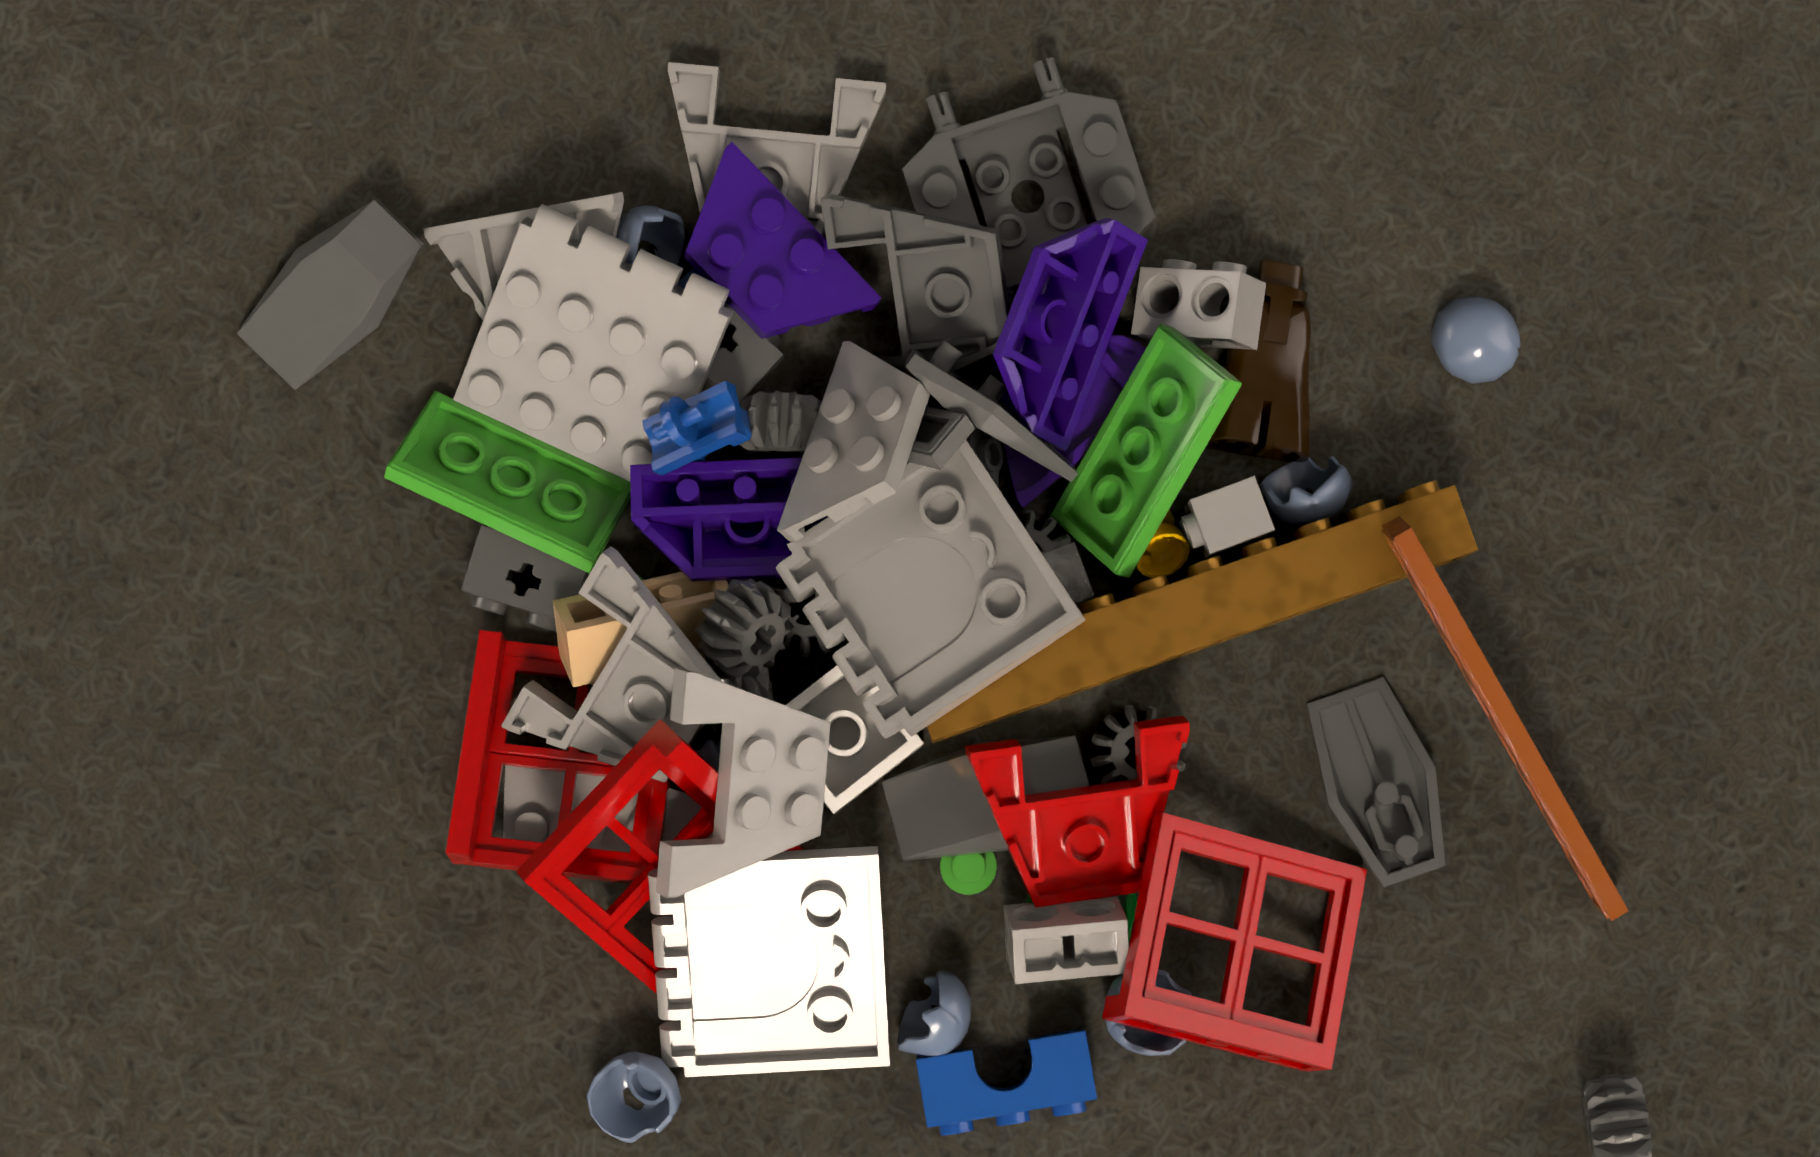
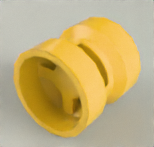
M1170 510L1167 512L1136 566L1143 575L1150 578L1171 575L1179 570L1188 559L1190 552L1189 543L1183 532L1176 526L1175 518Z

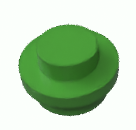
M993 852L941 857L940 871L944 882L949 888L960 894L973 895L984 891L990 886L996 875L997 863Z

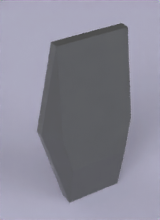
M374 199L298 247L237 334L294 390H297L380 327L424 244L378 199Z
M946 340L942 342L931 358L913 349L904 361L905 367L945 409L966 414L975 427L1071 482L1078 474L1074 465L1053 446L1038 439L1020 423L1018 416L1000 400L1007 391L1006 385L990 374L982 386L979 387L951 370L963 353Z
M1384 677L1308 703L1307 709L1328 807L1381 887L1386 888L1445 867L1436 767Z
M1075 735L1017 739L1022 749L1025 795L1090 786ZM1004 740L981 741V742L974 743V744H972V745L982 744V743H990V742H997V741H1004ZM965 747L882 781L903 861L1008 850L967 758Z

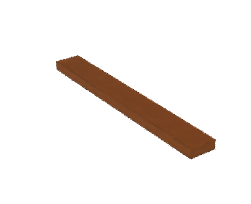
M1400 516L1382 525V534L1591 901L1603 916L1611 921L1629 911L1412 527Z

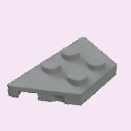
M623 192L547 206L579 220L574 235L576 240L581 241L589 225L616 237L624 204ZM539 207L423 228L424 236L429 244H438L455 268L450 274L461 290L471 296L475 304V310L482 320H484L520 222L526 217L534 220Z
M843 341L777 531L788 541L795 542L805 538L804 526L825 516H828L836 523L854 514L863 505L875 504L897 493L930 397V392L916 379L850 341Z

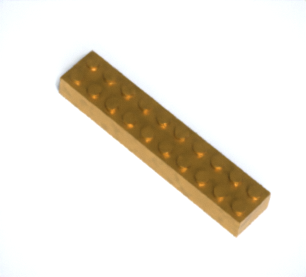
M1437 480L1404 491V494L1397 496L1399 504L1387 509L1383 499L1376 500L1350 510V513L1344 515L1346 520L1344 524L1331 527L1329 518H1325L1297 528L1296 532L1291 533L1293 541L1281 546H1277L1275 537L1264 539L1242 548V551L1237 552L1240 559L1238 561L1223 565L1221 557L1216 556L1189 566L1184 571L1186 579L1169 584L1167 576L1162 575L1134 585V588L1131 589L1132 598L1115 603L1111 593L1082 603L1078 609L1086 621L928 725L927 730L932 744L1408 578L1381 532L1383 530L1382 525L1398 516L1412 527L1434 568L1462 559L1477 551L1478 547L1456 486L1452 485L1440 490Z

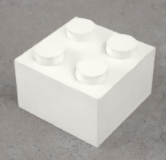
M835 666L785 705L831 722L824 802L833 814L843 809L924 745V742L917 733L911 737L904 728L891 737L883 738L862 705L879 688L875 686L868 692L857 696L838 666Z

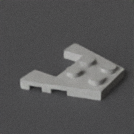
M668 62L669 79L700 213L724 150L728 144L733 142L823 236L825 227L820 199L824 195L830 194L841 196L886 96V83L836 78L831 132L829 136L714 125L720 75L719 67Z
M610 546L600 555L579 594L625 625L627 630L579 711L532 680L523 687L501 726L507 731L519 735L525 731L546 738V744L564 750L571 746L598 755V761L616 766L659 719L663 720L690 746L704 724L682 725L670 720L674 668L682 667L717 681H722L621 554ZM659 769L652 779L666 782L669 777Z
M682 667L674 668L670 720L682 725L722 723L713 837L709 839L660 841L656 893L666 898L679 897L821 835L831 725L829 721Z

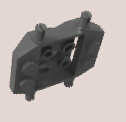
M1054 57L1045 59V66L1050 81L1048 80L1042 60L1032 64L1043 95L1039 102L961 126L956 121L948 92L938 93L944 115L940 112L935 94L927 97L925 101L928 104L936 129L934 136L902 168V174L915 212L980 225L959 163L964 160L966 161L986 226L999 229L1010 308L1014 301V295H1016L1015 291L1019 288L1034 247L1087 225L1057 134L1058 130L1065 129L1095 222L1104 218L1115 219L1141 235L1155 218L1117 100L1068 92L1063 87ZM1033 183L1042 190L1044 202L1037 211L1024 213L1015 208L1011 195L1018 185Z

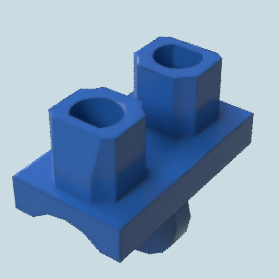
M726 380L686 400L673 396L661 403L659 413L642 420L644 431L652 447V471L662 476L690 462H703L707 454L729 444L735 447L750 440L752 436L748 413L739 405L736 387Z

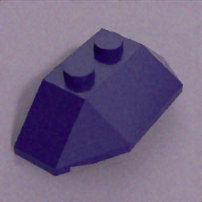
M1111 218L1101 219L1034 247L993 352L1020 423L1038 439L1063 451H1067L1148 241V239Z
M802 458L690 462L663 476L653 472L651 464L630 465L631 521L692 582L781 578L776 570V566L792 555V552L787 546L790 541L777 531ZM825 516L811 524L804 526L805 532L814 527L815 525H817L818 523H820L821 521H823L824 519H826L828 516Z

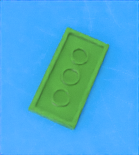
M1160 323L1076 470L1078 472L1077 476L1067 485L1050 517L1054 518L1060 526L1113 573L1130 578L1236 396L1242 382L1176 329Z
M434 391L387 464L384 475L385 479L589 574L631 503L629 481L456 402L453 398L438 391Z

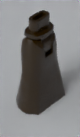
M1271 260L1260 261L1258 280L1266 283L1258 347L1257 350L1229 348L1223 368L1242 382V385L1206 445L1207 448L1285 462L1302 463L1308 460L1311 322L1307 305L1301 304L1306 302L1308 293L1301 290L1304 268Z

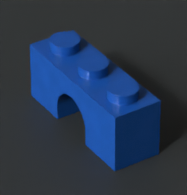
M1085 1029L1029 1037L1030 1069L1021 1082L1008 1088L991 1086L979 1076L975 1068L972 1047L953 1050L945 1055L916 1057L927 1128L939 1126L940 1135L945 1136L973 1131V1120L995 1117L997 1126H1005L1030 1121V1110L1052 1107L1053 1116H1065L1087 1111L1085 1101L1097 1099Z

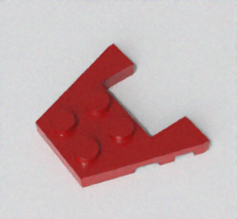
M1184 715L1133 722L1136 779L1025 795L1022 749L1017 739L965 746L970 765L1029 898L1036 908L1139 893L1153 818L1155 814L1164 812L1169 792L1175 788L1179 769L1176 766L1182 743H1187L1190 722Z

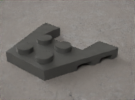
M835 194L824 195L820 199L828 249L885 243L887 246L902 355L880 357L881 360L916 379L905 367L904 362L913 349L931 358L942 342L946 340L963 353L951 370L953 372L993 354L1010 311L999 229Z

